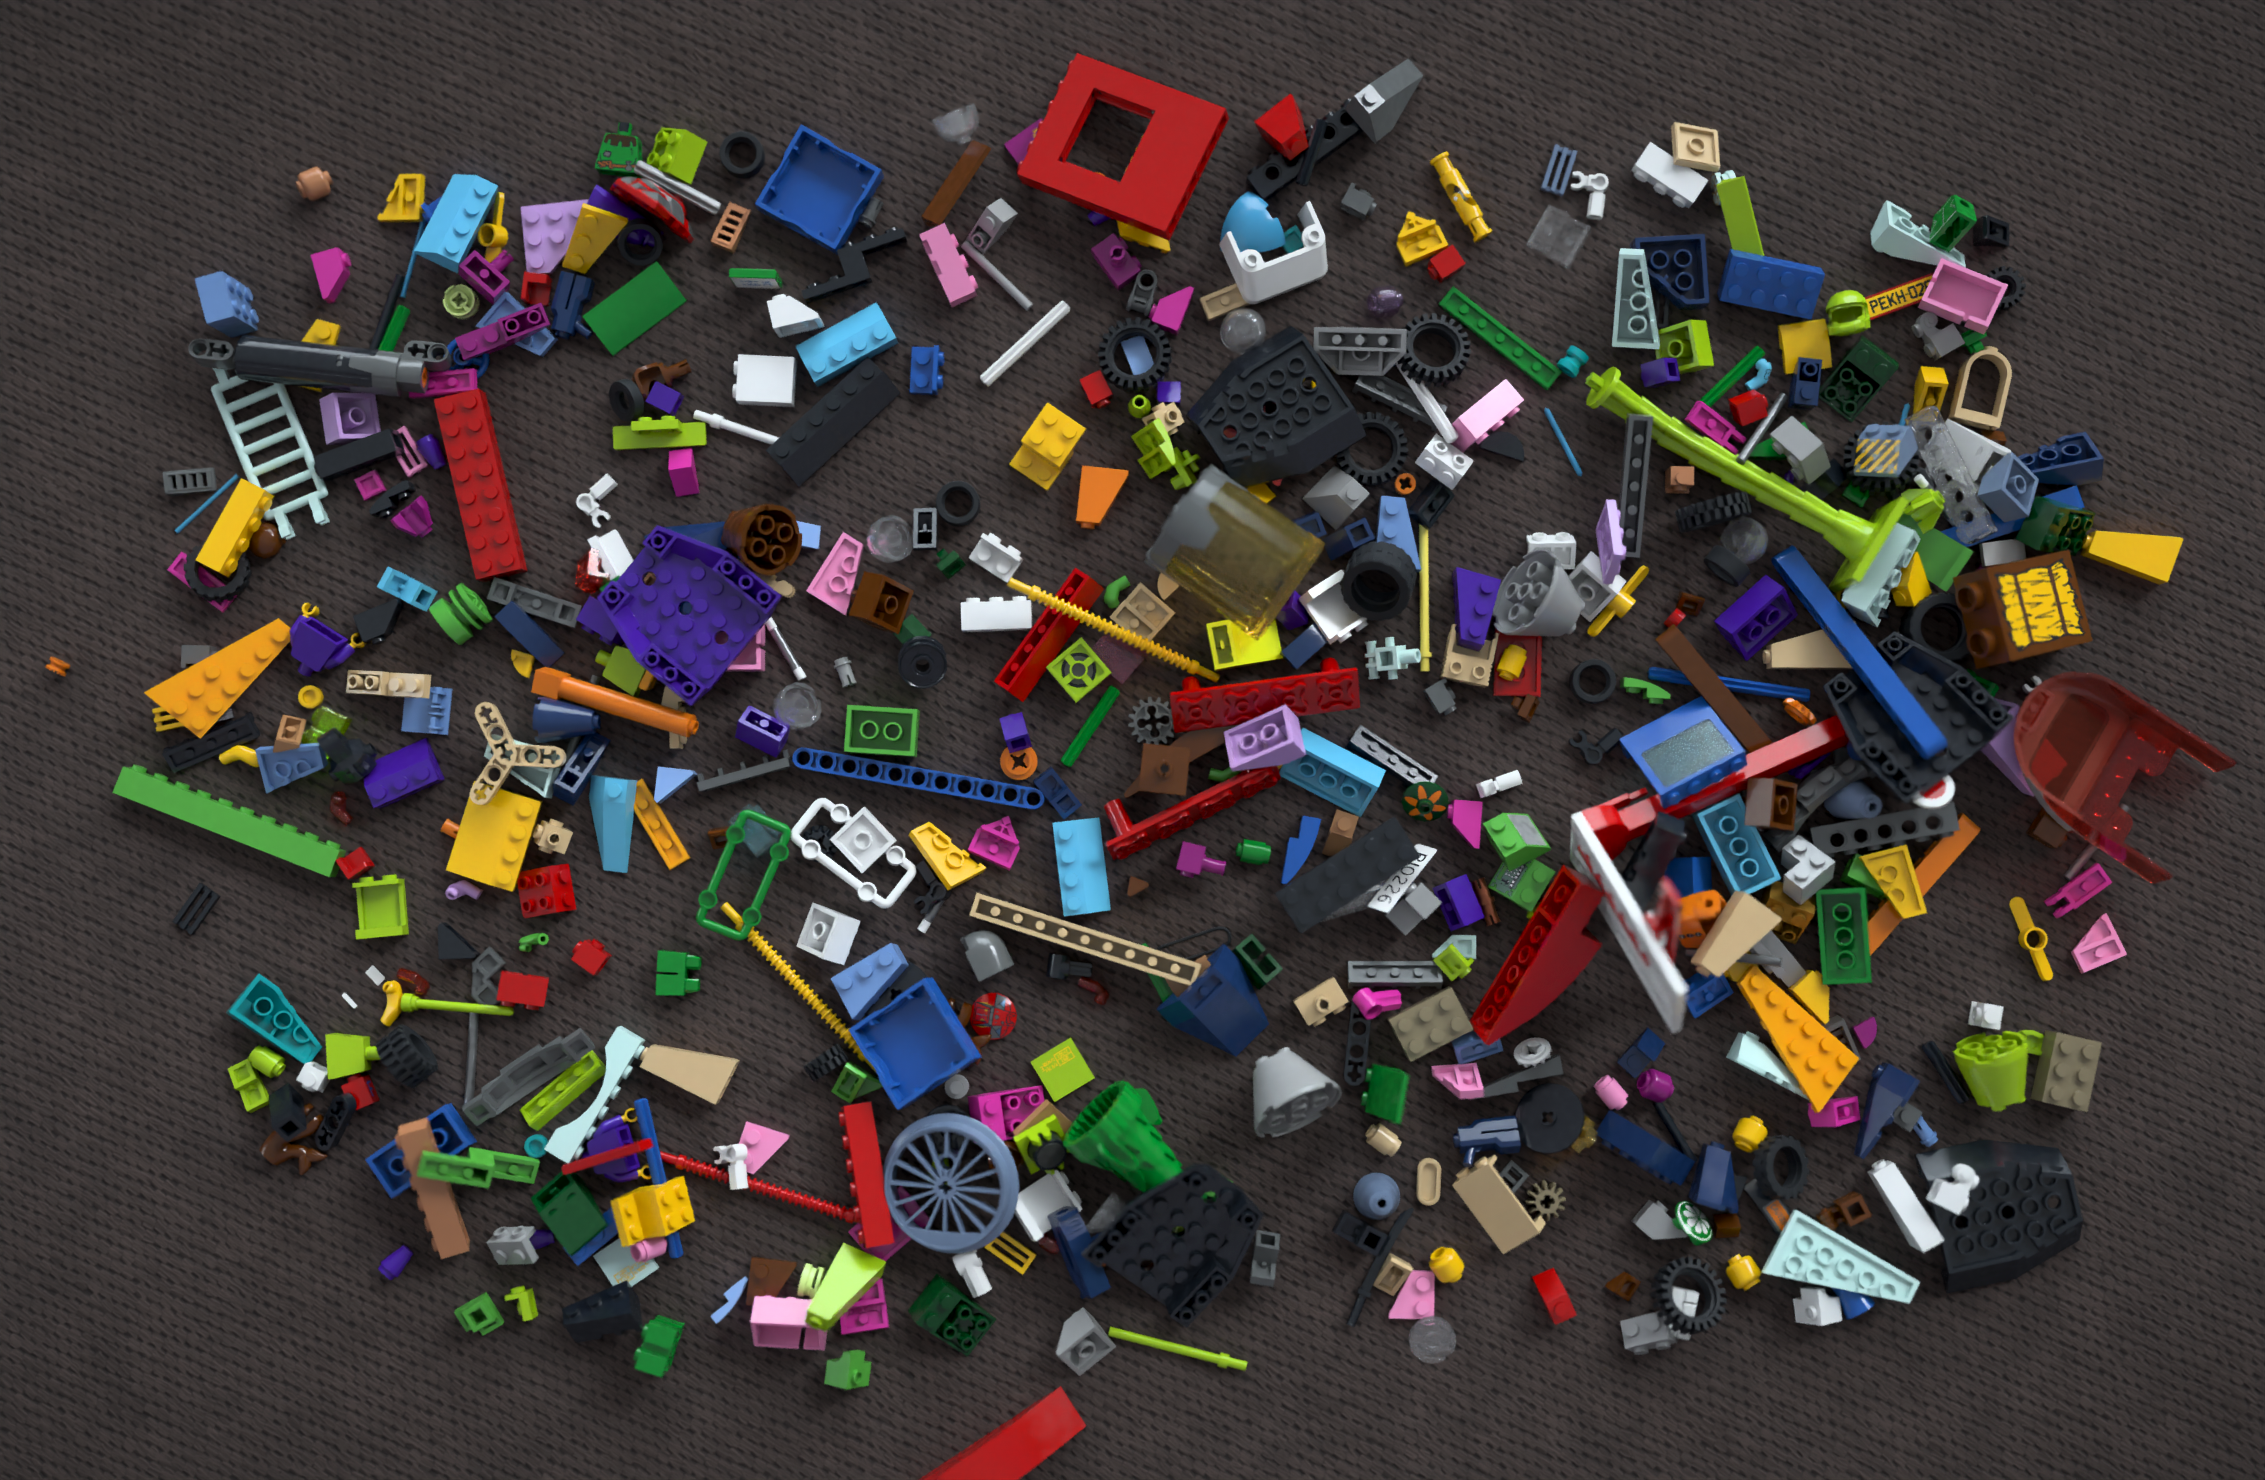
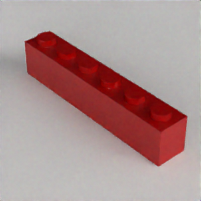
M1075 568L1055 596H1058V600L1064 599L1065 603L1069 601L1071 606L1076 604L1077 609L1082 607V611H1089L1104 588L1090 576ZM1048 605L994 682L1024 702L1047 670L1046 667L1054 660L1080 624V619L1074 620V616L1069 618L1067 613L1063 615L1062 611L1056 612V608L1050 609V605Z
M872 1102L841 1107L842 1112H838L840 1126H844L845 1135L842 1136L844 1150L848 1149L849 1159H846V1168L848 1173H852L853 1182L849 1183L850 1193L852 1197L855 1196L857 1206H853L855 1220L860 1222V1230H857L858 1242L863 1244L864 1248L894 1243L889 1206L885 1197L884 1176Z

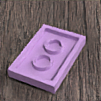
M1606 499L1596 527L1603 584H1613L1615 576L1619 575L1621 560H1624L1626 556V548L1622 546L1623 528L1619 527L1620 510H1617L1616 500Z

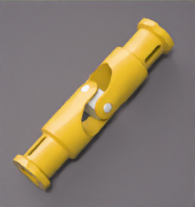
M1443 152L1434 157L1430 164L1436 168L1440 175L1439 180L1450 200L1455 205L1465 226L1468 225L1474 235V242H1478L1489 236L1493 231L1491 228L1488 229L1480 208L1472 198L1459 171L1452 166L1448 158V152ZM1454 186L1459 187L1461 191L1454 193Z

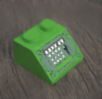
M1533 859L1509 872L1502 862L1488 888L1524 910L1531 912L1555 871Z

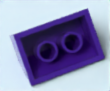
M1765 575L1714 622L1722 636L1745 661H1748L1797 617L1798 614L1785 588Z
M424 738L375 760L376 767L369 775L364 777V787L373 808H384L445 781V778L428 739Z

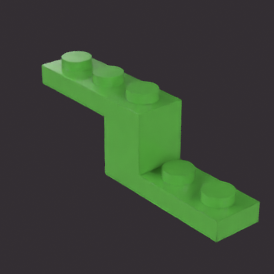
M469 1147L466 1158L422 1151L417 1176L489 1188L492 1177L534 1184L540 1160L538 1158Z

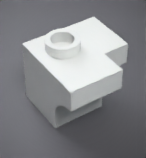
M1802 1287L1800 1288L1801 1297L1793 1299L1797 1323L1823 1326L1842 1321L1840 1298L1828 1296L1825 1288Z

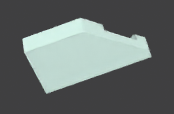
M1451 935L1432 954V958H1435L1450 944H1453L1465 959H1476V935Z

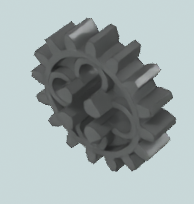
M1148 697V703L1139 700L1141 706L1139 708L1136 706L1132 707L1136 712L1135 715L1129 714V718L1133 719V722L1129 723L1128 727H1134L1135 729L1131 735H1139L1138 743L1144 739L1146 744L1154 742L1155 745H1159L1161 740L1164 744H1167L1166 737H1174L1171 732L1172 729L1174 730L1172 710L1167 708L1169 701L1161 704V697H1158L1156 702H1153L1151 697ZM1150 706L1156 708L1155 719H1160L1163 716L1169 718V723L1166 725L1157 723L1156 729L1160 734L1156 738H1153L1150 734L1152 730L1150 724L1144 728H1140L1137 725V722L1141 719L1145 721L1150 720V714L1147 712Z

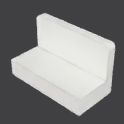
M613 530L600 538L595 535L588 539L610 581L618 575L621 576L634 561L617 530Z

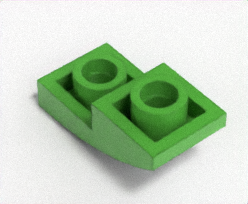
M1624 677L1620 679V688H1626V693H1640V689H1642L1643 699H1649V704H1663V700L1670 699L1668 692L1652 683L1634 678Z

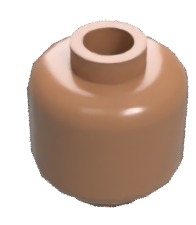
M313 167L299 173L298 181L295 182L303 199L308 198L310 201H316L329 195L331 192L330 185L333 184L328 172H322L318 167Z

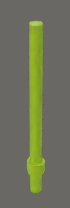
M1110 1327L1108 1336L1216 1363L1218 1367L1227 1368L1228 1366L1243 1371L1247 1367V1361L1231 1358L1229 1354L1222 1352L1216 1354Z

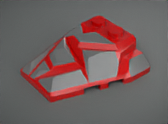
M618 178L611 186L610 190L615 196L632 207L637 203L662 219L673 233L690 244L692 243L694 237L691 225L686 220L688 212L682 203L683 199L672 192L670 194L658 184L644 178Z

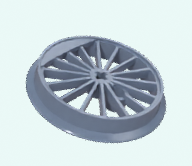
M943 1113L930 1115L917 1120L905 1128L894 1140L887 1153L883 1167L885 1197L889 1211L899 1227L917 1243L943 1253L971 1252L995 1240L1011 1221L1019 1195V1179L1016 1165L1004 1142L983 1123L959 1114ZM943 1131L945 1132L944 1153L939 1156L930 1133ZM951 1132L965 1136L960 1152L950 1149ZM922 1135L925 1136L936 1169L912 1143L913 1140ZM971 1139L983 1151L957 1174L962 1163L963 1154ZM907 1147L930 1174L901 1160ZM985 1153L988 1154L995 1166L994 1169L960 1180L959 1177ZM944 1157H950L953 1160V1167H948L945 1164ZM898 1166L929 1182L897 1180ZM993 1173L998 1174L1000 1188L961 1185ZM897 1185L934 1189L900 1200ZM963 1191L999 1194L998 1208L996 1209ZM936 1193L911 1217L902 1205ZM939 1197L926 1228H921L913 1219ZM962 1199L994 1214L991 1223L985 1226ZM943 1202V1231L930 1230ZM949 1204L960 1232H948ZM957 1204L981 1232H966Z

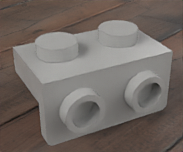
M534 1226L500 1227L494 1231L493 1236L486 1242L498 1265L534 1264L539 1258L529 1240L536 1231Z
M1658 1312L1620 1321L1625 1349L1634 1352L1635 1355L1647 1354L1649 1349L1653 1348L1657 1350L1668 1349L1670 1344L1677 1343V1337L1671 1335L1670 1325L1666 1326L1663 1323L1666 1317L1659 1318Z

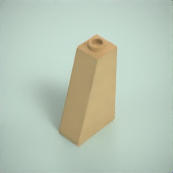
M1823 629L1770 644L1763 651V663L1767 664V669H1853Z
M1735 891L1690 962L1697 966L1696 971L1703 976L1708 977L1712 975L1719 977L1772 930L1782 918L1746 892Z
M657 1044L651 1045L650 1048L646 1047L640 1057V1060L643 1061L640 1066L641 1068L715 1105L720 1102L740 1062L736 1058Z

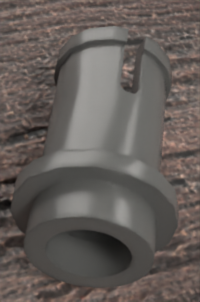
M870 197L863 214L859 215V223L869 229L875 226V220L884 203L880 202L877 198Z

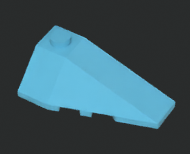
M591 775L589 801L603 870L627 873L637 780Z

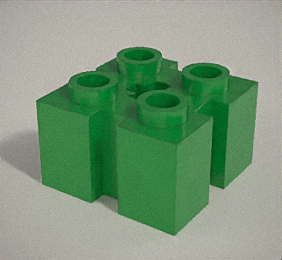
M658 1315L655 1317V1320H650L648 1324H645L641 1338H644V1342L641 1347L637 1348L634 1356V1361H637L635 1369L662 1378L671 1368L685 1323Z

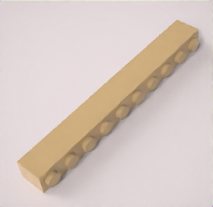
M976 893L970 916L1189 986L1198 978L1202 965L980 893Z

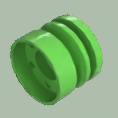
M459 583L456 586L458 593L454 590L449 591L452 603H449L444 598H440L429 607V610L442 629L457 644L462 645L473 637V632L469 625L472 624L475 628L482 630L483 624L480 619L485 624H489L493 619L482 599L464 583Z

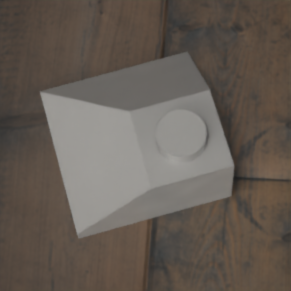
M1334 465L1302 499L1313 510L1319 512V515L1330 526L1337 530L1367 499L1370 493L1353 477Z
M1082 1307L1064 1322L1056 1354L1074 1372L1081 1376L1112 1351L1116 1345L1094 1317Z

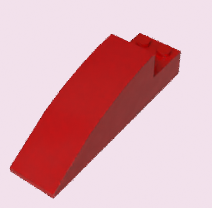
M1565 865L1561 867L1469 1022L1473 1030L1486 1045H1491L1541 1012L1575 980L1602 946V943L1586 926L1595 908L1601 903L1604 893L1586 875Z
M1060 1386L919 1480H1018L1085 1428L1086 1424Z

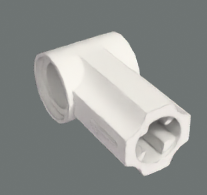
M977 1250L952 1256L955 1267L959 1274L963 1275L973 1298L979 1297L992 1289L982 1268L981 1258H978L975 1253Z

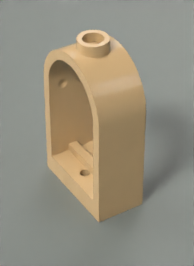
M1984 346V350L1975 353L1963 362L1959 370L1948 419L1956 423L1992 431L2000 428L2011 382L2012 369L2007 358L1999 353L1997 348ZM1976 359L1990 360L1997 366L2000 373V382L1992 415L1961 408L1970 368Z

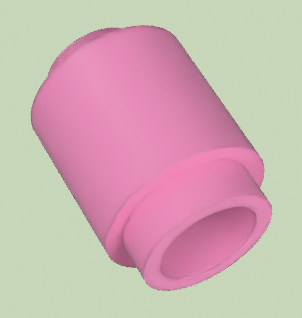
M1605 1075L1595 1083L1596 1094L1610 1110L1615 1108L1618 1111L1627 1104L1626 1098L1628 1094L1614 1078Z
M664 1236L642 1239L631 1245V1255L636 1262L649 1261L665 1254L667 1241Z

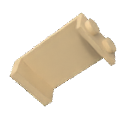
M1494 1154L1488 1159L1485 1156L1474 1163L1475 1167L1470 1170L1466 1167L1456 1174L1457 1179L1452 1186L1500 1251L1505 1254L1539 1234L1546 1223L1541 1216L1532 1220L1492 1166L1497 1160V1156Z

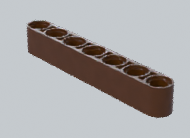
M1674 624L1655 639L1746 750L1752 753L1773 743Z

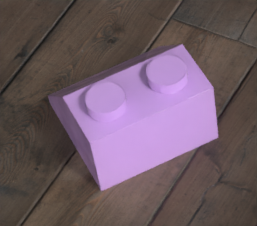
M331 393L319 399L326 445H346L381 432L375 394Z

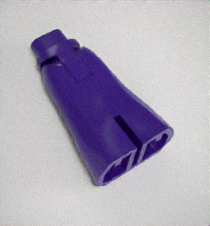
M597 184L587 202L588 205L626 217L628 221L636 218L647 219ZM636 229L628 235L627 243L654 247V238L649 231Z

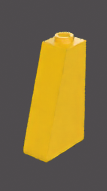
M2094 531L2085 535L2081 555L2160 585L2167 583L2183 538Z

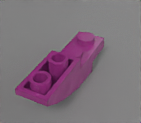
M542 303L497 319L498 322L456 337L455 340L463 359L467 361L519 342L550 326V322Z

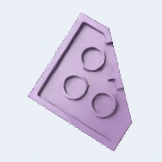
M588 200L521 207L527 272L552 274L556 270L558 264L565 257L582 204H587Z

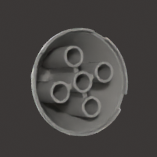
M1543 548L1527 553L1523 556L1525 560L1517 568L1513 566L1499 587L1492 613L1496 617L1495 628L1505 635L1558 637L1565 633L1568 635L1573 633L1580 612L1585 607V602L1581 600L1554 553Z
M1289 1047L1282 1048L1276 1055L1269 1058L1264 1056L1255 1062L1257 1067L1253 1071L1254 1130L1259 1137L1263 1138L1265 1137L1264 1134H1271L1272 1137H1277L1296 1131L1322 1116L1320 1111L1328 1105L1332 1108L1341 1097V1089L1330 1078L1296 1053L1290 1051Z

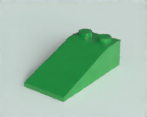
M1866 887L1819 889L1816 892L1823 985L1872 983Z
M1372 1063L1371 1069L1367 1068L1365 1074V1082H1368L1367 1092L1363 1091L1361 1097V1105L1364 1106V1111L1400 1124L1409 1076L1400 1068Z

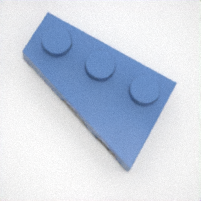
M504 292L478 322L476 327L482 328L498 322L497 319L525 308L510 293ZM545 328L514 344L539 356H544L558 339Z
M319 743L300 744L299 748L273 753L274 746L259 747L255 750L266 794L328 765L326 753Z

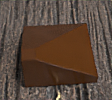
M1624 1271L1607 1282L1605 1287L1629 1302L1641 1281Z

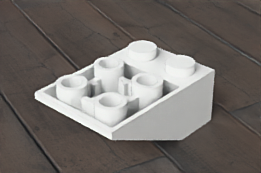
M1947 418L1923 460L1968 487L1979 491L1982 477L2007 453H2010L2011 450Z

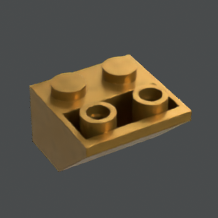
M1775 881L1766 887L1760 903L1782 918L1772 929L1777 938L1796 944L1815 914L1816 895L1813 894L1800 905L1783 892L1782 882Z

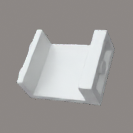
M1342 569L1308 590L1299 598L1330 645L1337 640L1342 643L1352 636L1350 631L1355 629L1358 632L1368 625L1366 621L1368 619L1357 615L1343 600L1344 597L1341 594V585L1339 584L1344 575Z
M1056 1169L1054 1170V1175L1046 1174L1019 1192L1014 1214L1031 1241L1039 1240L1045 1232L1052 1228L1047 1217L1049 1214L1065 1206L1077 1207L1079 1212L1083 1210L1080 1206L1082 1203L1080 1197L1075 1191L1071 1192L1067 1186L1069 1180L1062 1171L1059 1172Z

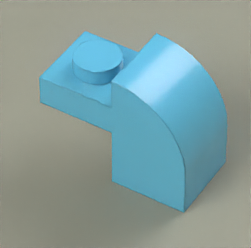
M387 567L377 585L381 590L426 612L438 592L390 567Z

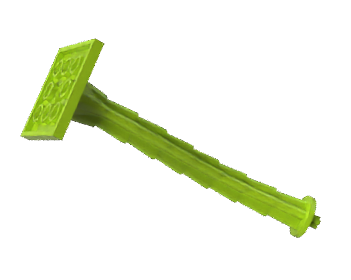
M1616 367L1609 368L1601 376L1592 372L1586 378L1585 384L1592 388L1586 400V405L1590 408L1595 409L1601 405L1626 420L1627 413L1653 416L1651 438L1657 441L1656 444L1689 460V464L1721 478V482L1747 492V494L1756 497L1755 500L1790 515L1789 519L1823 534L1822 537L1846 557L1828 589L1835 593L1861 582L1910 502L1901 496L1876 509L1869 521L1841 509L1837 511L1807 490L1803 492L1775 473L1771 472L1769 474L1749 460L1744 465L1737 463L1736 459L1739 454L1734 455L1707 436L1702 437L1674 416L1672 418L1644 396L1640 397L1619 380L1621 371Z

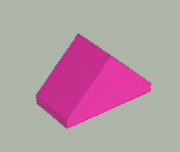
M692 447L669 451L668 471L676 497L699 493Z

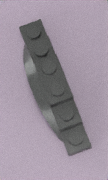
M1851 757L1845 762L1821 768L1808 776L1797 787L1794 831L1768 830L1763 834L1764 838L1778 852L1782 851V848L1796 837V833L1810 814L1827 798L1857 780L1868 776L1873 779L1877 774L1864 761L1853 760Z
M579 1028L564 1039L560 1036L544 1047L538 1044L500 1070L501 1075L481 1088L482 1093L464 1104L462 1111L476 1126L489 1118L497 1116L545 1082L580 1061L582 1056L595 1048L593 1041Z

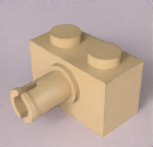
M1333 976L1293 1000L1307 1025L1313 1024L1314 1027L1326 1020L1324 1016L1333 1012L1335 1015L1346 1008L1345 1004L1349 1002Z

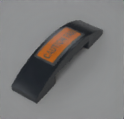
M1754 1178L1744 1185V1190L1779 1237L1791 1215V1211L1782 1199L1768 1198L1769 1195H1764L1761 1192L1762 1189L1756 1185L1757 1179Z

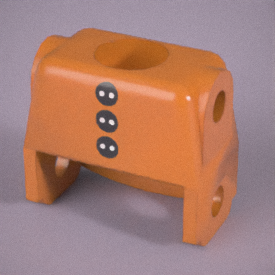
M1715 890L1697 892L1679 898L1683 905L1678 938L1683 947L1699 948L1726 906L1725 900Z

